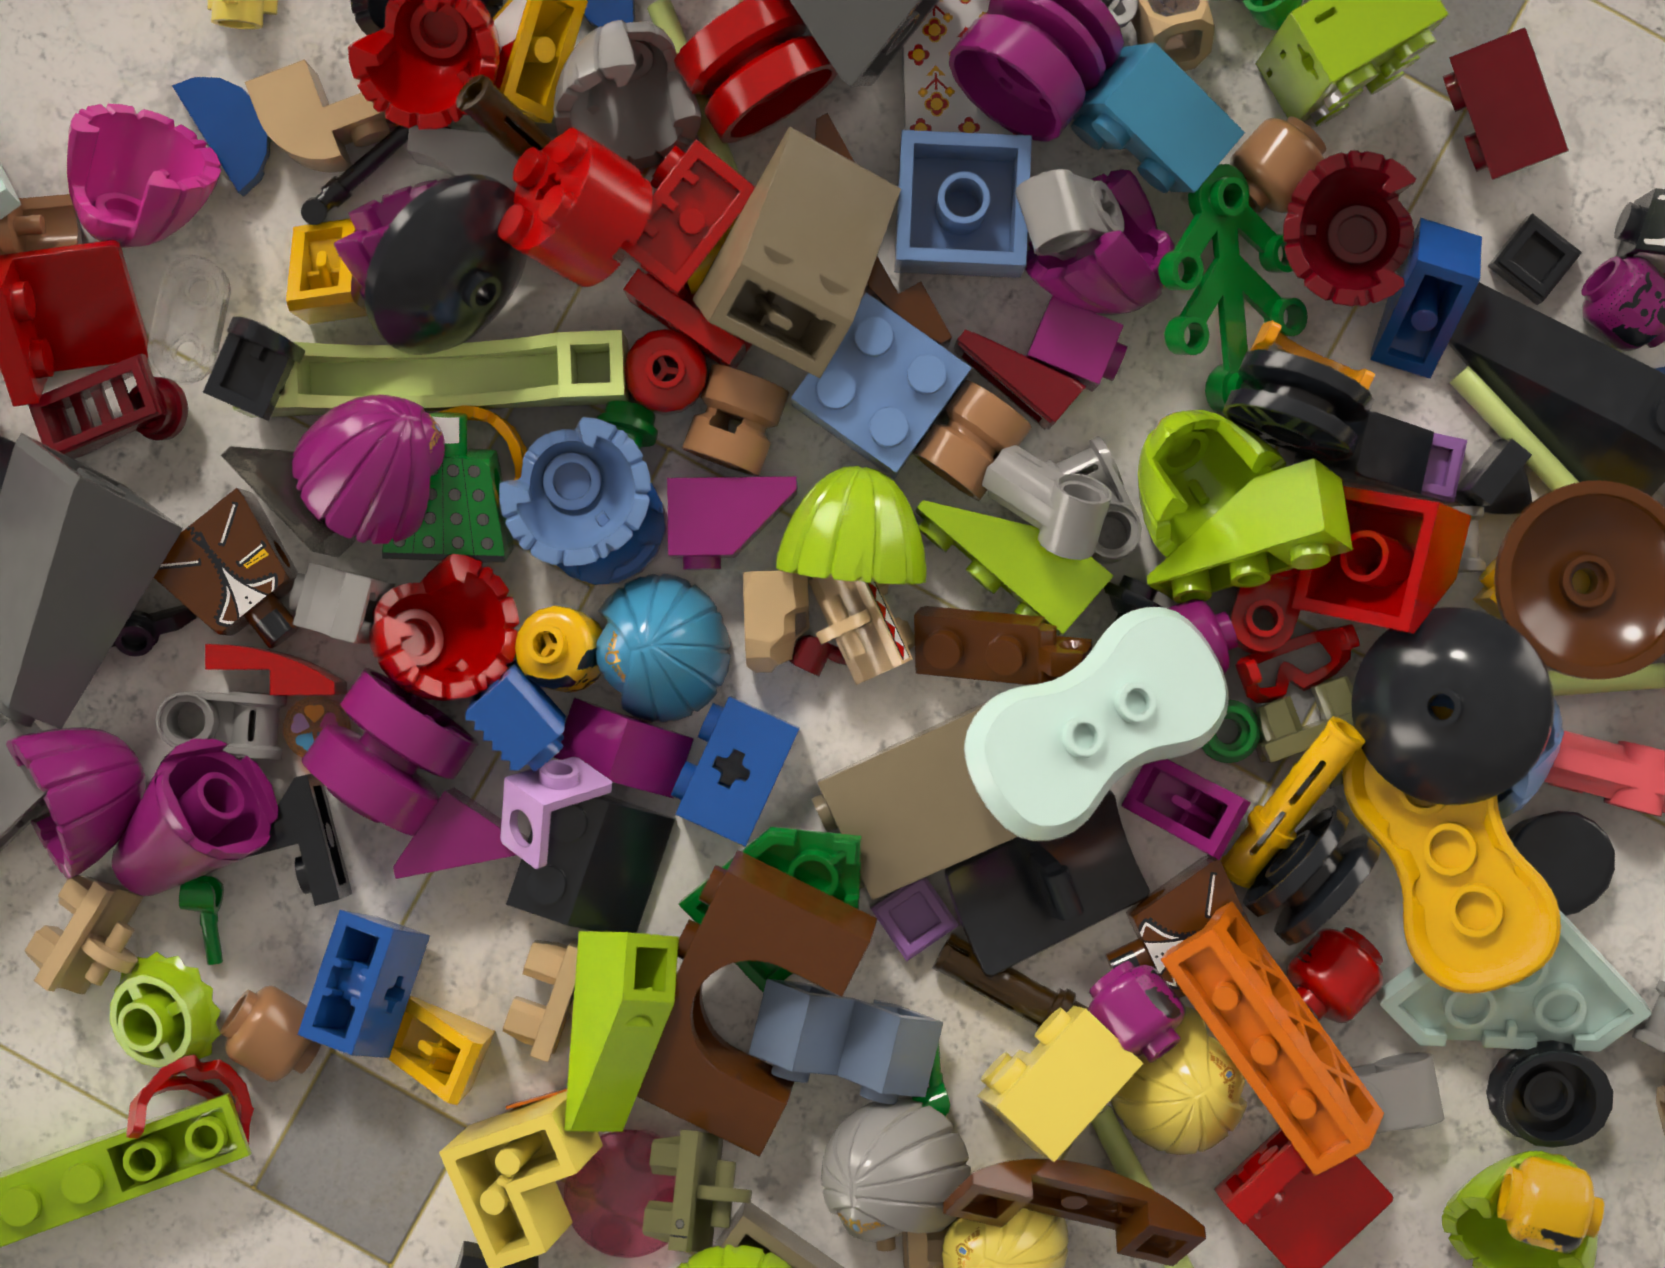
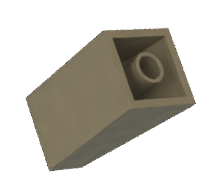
M1034 684L1020 685V686H1018V687H1023V686H1028V685H1034ZM988 701L818 780L817 783L822 794L811 799L826 832L839 828L841 834L862 836L860 889L866 886L872 900L1018 837L1006 829L986 807L972 782L966 764L964 745L967 730L974 716Z

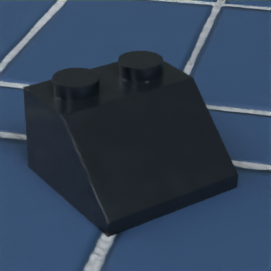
M602 795L551 811L547 865L535 869L521 859L506 905L576 928L596 932L637 933L676 818L608 795ZM531 829V832H530V835H529V838H528V841H527V843H529V844L532 843V839H533V831H532V829Z

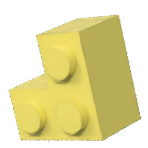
M1073 1006L1068 1012L1062 1008L1053 1012L1036 1031L1035 1037L1040 1043L1031 1053L1019 1049L1013 1057L1007 1052L999 1056L982 1075L981 1081L986 1087L977 1095L1031 1149L1053 1162L1060 1157L1144 1064L1132 1052L1124 1050L1118 1039L1086 1008Z
M567 1091L471 1124L439 1152L488 1268H501L546 1253L573 1223L556 1180L577 1174L599 1151L603 1143L598 1132L564 1131Z

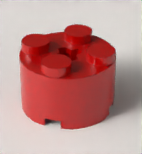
M569 128L548 143L541 151L535 147L529 148L517 161L513 170V181L518 184L514 192V205L502 217L498 227V235L518 251L565 279L574 282L580 287H590L607 279L621 265L620 262L612 257L624 241L629 242L633 246L636 245L649 218L653 189L650 181L641 176L643 172L638 170L636 166L575 128Z

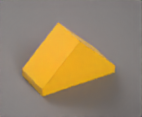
M350 218L322 222L318 225L307 224L293 227L286 303L289 312L309 325L367 316L365 300L360 294L362 286L346 267L334 246L336 241L356 232Z
M410 996L390 1057L387 1059L446 1103L458 1105L472 1089L496 1031L414 996Z

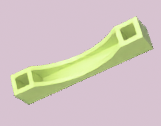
M622 330L555 332L513 339L467 342L444 351L424 355L401 352L391 345L294 342L306 352L301 363H294L271 417L324 415L344 402L358 397L379 394L413 401L423 406L424 411H442L461 405L476 406L482 409L605 405L610 401L616 400L631 402L630 393L625 381V360L629 351L628 339ZM233 406V410L245 414L251 418L258 417Z

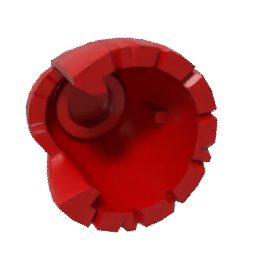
M389 0L386 6L385 27L380 31L354 41L348 46L349 65L354 79L360 80L357 87L366 101L373 102V108L378 113L385 112V118L393 123L407 128L418 125L419 130L447 127L452 121L456 123L464 115H468L462 112L456 105L459 92L468 81L478 75L487 76L494 85L500 60L499 35L489 11L481 0Z
M451 554L431 569L420 583L413 582L398 585L380 597L372 611L373 626L369 631L370 647L374 657L378 658V664L383 672L394 684L404 691L427 700L449 701L465 699L486 690L488 685L499 680L508 669L506 664L513 662L516 654L515 644L518 633L514 628L519 624L518 610L513 597H507L510 590L500 576L493 573L490 567L482 568L481 561L469 556Z

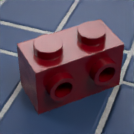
M1526 27L1449 57L1454 72L1444 75L1443 80L1455 112L1467 108L1475 132L1464 136L1476 172L1488 168L1492 180L1569 152Z

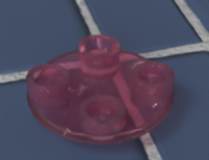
M625 1129L623 1132H608L601 1135L600 1139L603 1146L577 1174L566 1177L564 1202L572 1219V1226L588 1245L604 1254L620 1258H634L653 1253L668 1244L667 1242L645 1236L642 1232L644 1211L649 1200L673 1202L676 1176L652 1174L650 1155L652 1142L654 1139L661 1138L654 1131Z

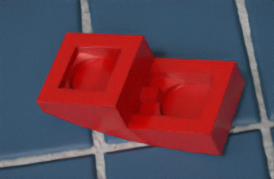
M205 644V670H270V695L347 694V682L329 670L299 657L250 646Z

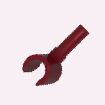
M805 635L798 639L794 647L793 657L789 660L791 664L818 677L828 659L847 666L838 646L828 642L821 645L818 637L812 635Z

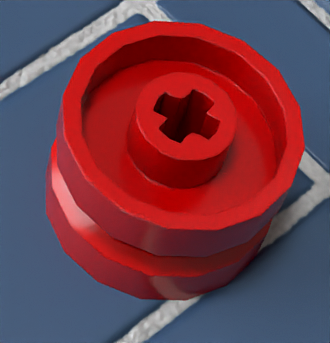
M744 0L698 31L680 49L674 59L676 69L692 94L712 95L704 109L705 115L722 143H735L772 127L814 99L838 75L814 36L804 35L808 27L790 0Z

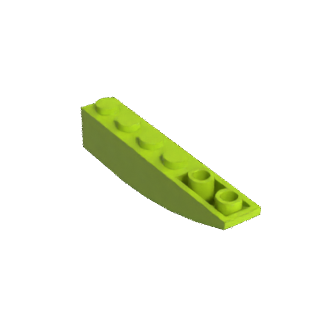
M227 1093L146 1120L144 1132L139 1139L126 1137V1127L0 1172V1247L251 1155L252 1153L231 1094Z

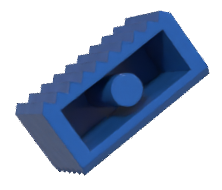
M514 660L507 666L508 669L499 680L488 685L486 690L472 697L466 710L465 720L475 721L474 730L484 731L483 740L493 741L492 750L501 751V760L510 761V770L519 771L528 764L535 772L563 748L564 745L561 741L565 738L562 733L565 728L566 715L540 686L525 677L517 664V660Z

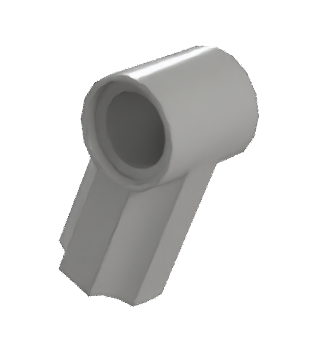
M1017 445L1002 449L995 461L987 467L982 486L988 490V497L1040 529L1038 540L1049 552L1060 557L1075 560L1091 557L1094 554L1112 499L1110 489L1102 482L1089 476L1074 473L1062 474Z

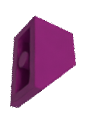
M797 477L667 478L668 556L672 559L683 558V570H720L721 558H736L797 495Z

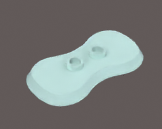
M1145 607L1128 612L1114 621L1106 629L1087 657L1065 675L1049 682L1010 689L991 698L974 716L967 730L964 745L966 764L972 782L993 816L1016 836L1031 841H1049L1064 837L1081 827L1092 816L1112 786L1132 770L1150 762L1184 756L1203 747L1212 739L1227 714L1229 701L1227 682L1222 667L1201 632L1177 611L1164 607Z

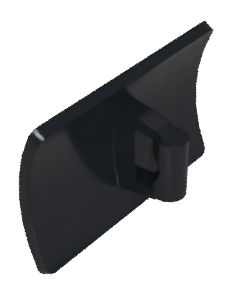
M1111 790L1105 795L1092 816L1081 827L1064 837L1049 841H1031L1016 837L947 867L944 871L948 889L964 933L984 975L987 977H993L1144 900L1150 892L1126 838L1116 798Z

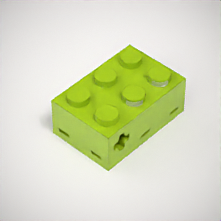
M1311 0L1290 12L1255 64L1286 117H1296L1303 122L1312 118L1314 124L1318 127L1350 107L1348 102L1364 91L1363 88L1365 86L1370 94L1373 95L1404 76L1403 70L1420 59L1418 54L1436 42L1432 32L1449 14L1441 0Z

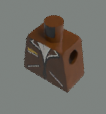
M235 488L183 530L153 577L219 635L233 636L250 624L268 648L272 649L284 642L299 629V626L293 625L294 617L280 601V598L292 589L294 580L299 573L261 504L252 492Z
M1210 855L1200 858L1153 891L1144 900L1136 903L1126 911L1138 939L1105 954L1111 970L1127 961H1130L1134 967L1141 965L1152 966L1159 971L1179 998L1186 996L1161 962V958L1166 951L1202 930L1216 910L1231 901L1252 928L1221 861Z

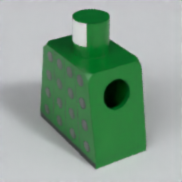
M454 412L430 413L439 424L444 435L445 453L440 468L430 476L429 499L421 527L415 534L405 540L395 543L392 538L389 544H383L382 559L443 560L451 554H460L481 562H505L513 551V536L505 523L507 518L502 516L499 501L500 482H503L497 450L467 449V414Z

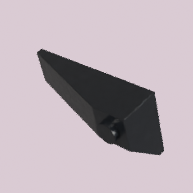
M1479 282L1448 343L1449 346L1579 482L1600 480L1621 483L1636 488L1652 497L1665 482V374Z

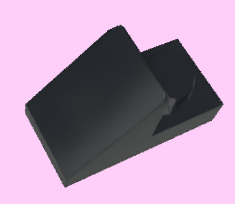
M1370 411L1365 421L1343 422L1352 428L1359 438L1354 454L1349 460L1331 461L1315 458L1339 476L1342 481L1421 496L1434 431ZM1296 453L1294 464L1312 459L1313 457Z
M313 774L295 777L278 804L277 820L271 824L269 833L272 836L266 845L251 856L298 844L301 856L295 858L297 880L304 894L311 893L314 906L345 898L352 894L324 784Z

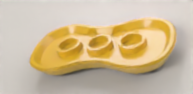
M1432 706L1434 714L1442 720L1448 719L1454 712V710L1447 707ZM1362 748L1357 749L1343 768V786L1346 800L1358 821L1387 852L1396 869L1402 888L1403 922L1406 942L1417 965L1439 986L1453 992L1469 994L1489 992L1507 987L1528 978L1540 970L1552 958L1559 944L1561 930L1560 911L1557 900L1545 879L1520 854L1510 840L1502 823L1497 796L1464 805H1442L1419 800L1407 795L1387 782L1368 761Z

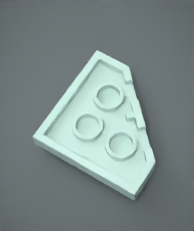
M1561 911L1559 944L1552 958L1540 970L1518 983L1483 993L1453 992L1435 983L1414 962L1382 986L1376 993L1380 1006L1420 1046L1446 1047L1447 1040L1481 1041L1484 1048L1531 1049L1536 1047L1539 1041L1554 1040L1572 1044L1574 1051L1600 1052L1652 1015L1645 1000Z

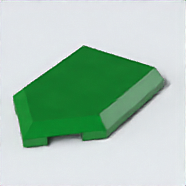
M770 827L741 851L859 909L862 836ZM733 858L723 865L722 868L728 870ZM708 879L685 896L678 904L700 925L710 906L698 900ZM740 961L735 963L763 993L767 979L785 980L793 974L782 967L768 962Z

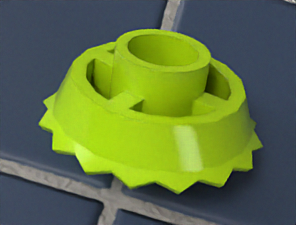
M155 952L147 959L137 957L138 961L132 972L128 974L121 973L120 983L114 989V995L110 1002V1025L115 1039L122 1049L139 1063L155 1068H163L184 1056L196 1055L200 1060L212 1055V1043L221 1035L216 1023L221 1010L213 1002V988L201 980L199 969L185 966L179 956L166 958L160 953Z

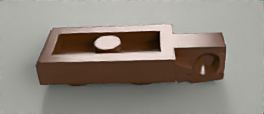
M932 606L920 607L914 614L916 674L1035 685L1049 682L1065 675L1078 666L1092 651V639L1057 636V626L1046 624L1045 617Z

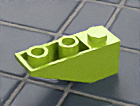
M1315 458L1254 477L1147 575L1148 585L1178 604L1196 598L1205 602L1212 597L1213 592L1233 586H1259L1268 582L1272 574L1292 568L1301 570L1319 568L1329 563L1330 557L1352 551L1342 479Z
M925 500L915 510V513L924 519L920 523L919 529L925 537L945 553L954 545L972 561L965 570L979 584L992 594H995L1002 587L1020 603L1013 611L1015 614L1045 617L1046 624L1057 626V635H1063L1114 576L1092 556L1088 559L1075 560L1060 557L1049 552L1040 544L1038 540L1040 529L1035 526Z
M579 931L564 1131L623 1132L675 1002L678 936L629 932Z

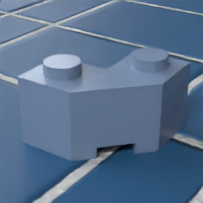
M767 979L749 1054L772 1063L771 1074L777 1077L807 1083L810 1073L837 1075L861 1085L860 1096L872 1101L894 1105L897 1103L899 1095L926 1096L943 1022L900 1005L874 999L873 1003H867L855 998L841 997L815 984Z

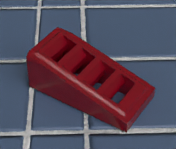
M966 329L958 337L953 348L956 355L1044 430L1046 428L1049 430L1086 387L1080 381Z
M138 354L42 394L39 403L28 405L41 442L73 459L89 454L167 415L148 360L144 354ZM132 376L136 380L145 407L137 410L134 409L124 380ZM110 387L113 388L123 415L118 418H114L105 390ZM91 397L102 423L96 427L85 401ZM71 407L75 411L82 431L76 435L66 412Z

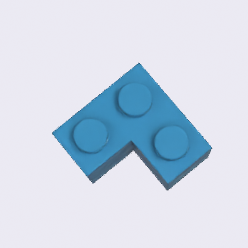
M1155 42L1123 47L1121 55L1113 66L1105 70L1103 79L1098 86L1086 92L1083 105L1073 117L1074 122L1071 124L1073 132L1093 149L1100 150L1102 147L1104 149H1127L1141 162L1137 168L1139 174L1152 187L1162 193H1168V191L1195 193L1245 134Z

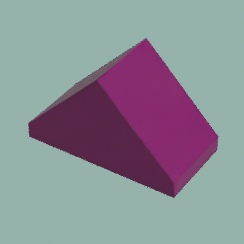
M574 697L565 722L564 732L562 733L565 738L561 743L564 746L554 758L563 760L577 757L614 783L674 798L671 796V793L688 759L694 738Z
M1168 759L1142 766L1121 806L1200 851L1220 860L1251 802Z
M453 787L444 790L439 798V802L417 834L410 840L394 864L393 869L395 879L516 856V854L501 842L502 819ZM520 832L522 837L527 842L528 837L524 835L522 832Z

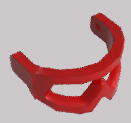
M1352 624L1324 628L1291 638L1281 648L1270 654L1257 655L1253 653L1240 658L1235 666L1247 698L1252 699L1256 703H1269L1286 695L1289 682L1302 691H1306L1336 675L1351 660V649L1360 646V641ZM1315 643H1321L1331 656L1332 660L1309 674L1304 673L1293 664L1283 661L1277 672L1275 686L1260 688L1258 686V683L1262 682V676L1257 664Z
M196 1055L181 1057L161 1068L131 1101L126 1137L139 1139L143 1134L147 1105L153 1096L166 1091L189 1090L209 1100L224 1095V1093L214 1084L204 1080L219 1079L229 1088L236 1100L234 1105L249 1144L250 1122L254 1108L251 1104L247 1084L229 1064L220 1059L200 1062ZM180 1073H185L187 1076H176V1075H178V1074H180Z

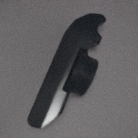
M185 605L150 614L142 611H133L112 647L116 646L121 653L128 656L137 657L145 655L152 650L161 634L180 630L196 619L197 616Z

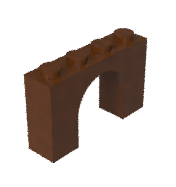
M737 850L728 870L715 865L698 899L710 905L701 925L689 919L679 938L678 958L682 959L683 962L676 974L675 1002L637 1097L760 1157L788 1103L795 1081L786 1080L771 1074L772 1065L737 1049L716 1032L704 1009L702 999L703 982L715 971L726 965L740 961H762L782 967L842 997L871 942L877 918Z

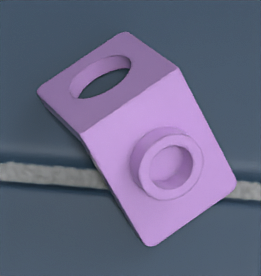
M577 757L549 760L535 772L530 769L504 777L500 835L502 844L533 868L545 867L547 865L551 811L608 794L612 791V781ZM519 810L526 814L531 823L533 831L531 844L527 843L520 833L518 827Z

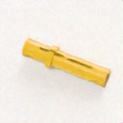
M1332 716L1321 734L1292 767L1289 774L1265 805L1255 806L1248 814L1247 821L1249 825L1236 840L1229 852L1220 859L1228 878L1241 887L1250 888L1254 884L1256 877L1277 851L1289 848L1297 838L1296 827L1327 791L1330 784L1357 749H1360L1365 743V739L1351 724L1341 718ZM1325 761V764L1321 767V769L1310 781V783L1303 790V792L1300 795H1297V790L1305 782V780L1316 768L1319 762ZM1284 812L1285 815L1275 825L1263 843L1257 844V841L1263 836L1279 813Z

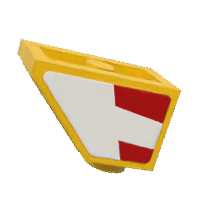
M508 0L492 18L500 42V60L494 86L534 122L552 123L556 86L563 66L574 49L588 3L587 0Z

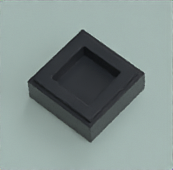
M1532 213L1524 219L1488 267L1534 304L1538 305L1547 298L1582 252Z

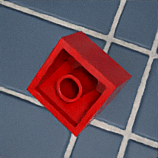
M1343 486L1353 550L1330 557L1329 563L1322 567L1307 570L1300 569L1291 608L1414 634L1457 579L1472 516L1440 502Z

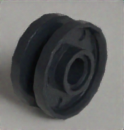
M1263 349L1246 352L1238 374L1244 383L1253 389L1231 390L1223 409L1226 417L1253 432L1265 442L1285 450L1317 459L1331 461L1349 460L1354 454L1359 438L1354 430L1343 422L1365 421L1374 402V398L1369 390L1353 378L1305 357Z
M1334 805L1322 810L1306 822L1296 832L1297 838L1289 848L1277 851L1256 877L1254 884L1247 890L1243 900L1244 905L1257 917L1270 913L1283 903L1286 904L1277 919L1274 932L1288 946L1301 942L1334 916L1364 882L1379 858L1381 847L1366 834L1351 839L1340 848L1337 847L1347 830L1350 819Z

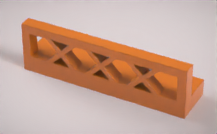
M1231 901L1217 909L1202 930L1168 949L1161 958V962L1316 1176L1368 1149L1384 1116V1112L1235 904Z

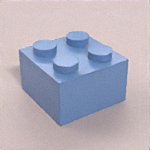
M902 130L898 187L901 191L897 199L894 272L1021 278L1026 267L1028 230L1015 190L1022 182L1030 178L1032 136Z
M866 292L860 301L852 325L821 378L808 373L792 395L791 402L795 409L895 479L960 386L967 379L972 367Z

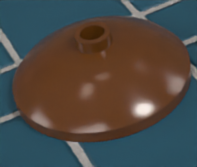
M1597 480L1572 483L1556 488L1534 500L1518 515L1509 527L1502 540L1495 565L1494 583L1497 605L1503 621L1517 629L1528 639L1542 658L1545 667L1575 678L1611 679L1637 672L1665 654V507L1650 495L1631 486L1611 481ZM1578 570L1586 572L1590 578L1589 589L1584 594L1578 593L1572 584V578Z

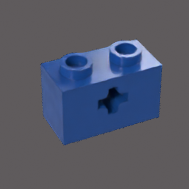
M732 696L728 697L724 707L713 703L697 737L708 742L698 765L686 761L672 790L671 796L681 800L675 815L746 847L800 727ZM736 749L745 754L742 765L750 770V775L748 779L737 777L730 786L721 782L724 770L715 764L718 756L728 758Z
M340 910L297 1035L351 1056L389 1058L430 935L377 916Z

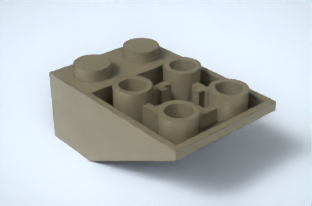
M789 126L694 295V302L708 322L821 378L854 321L901 189Z

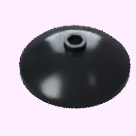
M464 174L438 182L419 194L389 225L372 256L366 276L364 295L369 322L376 333L392 347L401 352L415 355L432 354L450 349L466 342L481 332L505 307L521 279L527 260V255L512 247L511 244L501 239L498 235V227L502 217L514 205V192L509 187L487 175Z
M1443 607L1432 609L1414 634L1392 629L1385 631L1373 643L1363 658L1356 674L1352 691L1353 725L1365 739V743L1361 748L1368 761L1387 782L1400 791L1419 800L1434 804H1472L1490 799L1513 787L1532 770L1540 759L1550 738L1554 720L1552 683L1545 664L1533 645L1507 622L1488 613L1468 608ZM1440 694L1448 695L1454 703V712L1446 720L1438 718L1432 710L1433 700Z

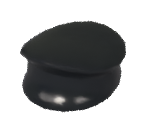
M1555 811L1523 820L1507 832L1514 847L1545 879L1557 900L1559 910L1565 916L1579 913L1595 903L1609 888L1615 871V850L1608 835L1594 820L1577 812Z
M1554 1040L1539 1041L1537 1046L1531 1049H1513L1503 1056L1490 1073L1486 1091L1489 1109L1500 1125L1514 1136L1523 1138L1531 1144L1541 1147L1556 1148L1570 1146L1593 1137L1604 1127L1613 1107V1089L1607 1075L1601 1068L1579 1051H1574L1572 1044Z

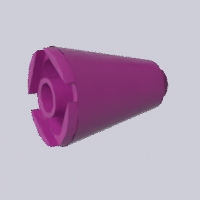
M194 738L176 746L170 751L157 768L113 851L112 868L119 882L135 894L154 896L245 859L259 851L272 836L269 833L271 824L277 820L278 804L272 785L258 764L247 755L240 761L223 750L228 745L227 743L217 739Z

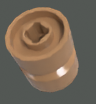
M712 364L701 394V399L707 406L706 411L693 416L682 449L723 467L759 477L771 446V442L765 436L766 429L778 426L790 394L789 391L750 373L720 364ZM730 418L742 422L737 427L735 434L729 432L728 423Z
M965 380L945 408L949 422L947 424H933L912 454L950 485L969 497L980 501L987 491L982 486L987 467L995 461L1002 449L1013 445L1019 446L1032 427L1024 417L1000 398L976 383Z

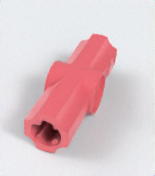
M1564 731L1560 751L1544 781L1545 783L1578 793L1584 792L1603 797V803L1662 817V813H1665L1664 750L1626 741H1618V744Z

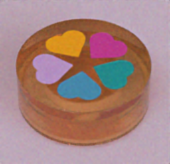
M323 696L307 697L296 702L288 710L283 723L284 738L289 748L303 758L326 724L338 725L351 730L350 718L341 704L331 698Z

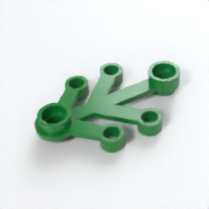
M1219 164L1195 193L1188 192V204L1194 217L1175 249L1162 257L1158 270L1161 283L1169 290H1192L1196 288L1180 315L1172 318L1166 326L1165 343L1172 353L1176 355H1198L1205 350L1210 336L1206 322L1218 304L1223 364L1215 367L1209 374L1206 381L1205 394L1209 406L1219 414H1224L1223 409L1231 390L1253 389L1244 383L1238 374L1246 352H1248L1244 299L1264 318V323L1273 320L1282 325L1280 332L1285 336L1299 335L1305 329L1308 320L1306 306L1300 299L1281 298L1240 256L1238 234L1259 252L1260 264L1267 272H1293L1284 250L1287 243L1283 241V234H1276L1249 206L1250 192L1246 178L1239 169L1229 164ZM1212 239L1214 259L1203 275L1204 266L1200 255ZM1280 246L1282 247L1283 251L1281 262L1278 256ZM1180 262H1182L1184 266V275L1182 279H1180L1178 274V267ZM1285 310H1287L1288 320L1286 325L1284 323ZM1186 327L1190 331V339L1187 344L1184 340Z

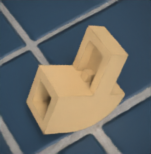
M305 59L245 82L257 117L267 135L294 161L315 171L328 173L346 171L352 163L345 145L352 142L357 147L375 144L391 133L389 128L397 126V124L385 118V112L378 113L373 108V102L366 101L362 93L329 105L318 74Z

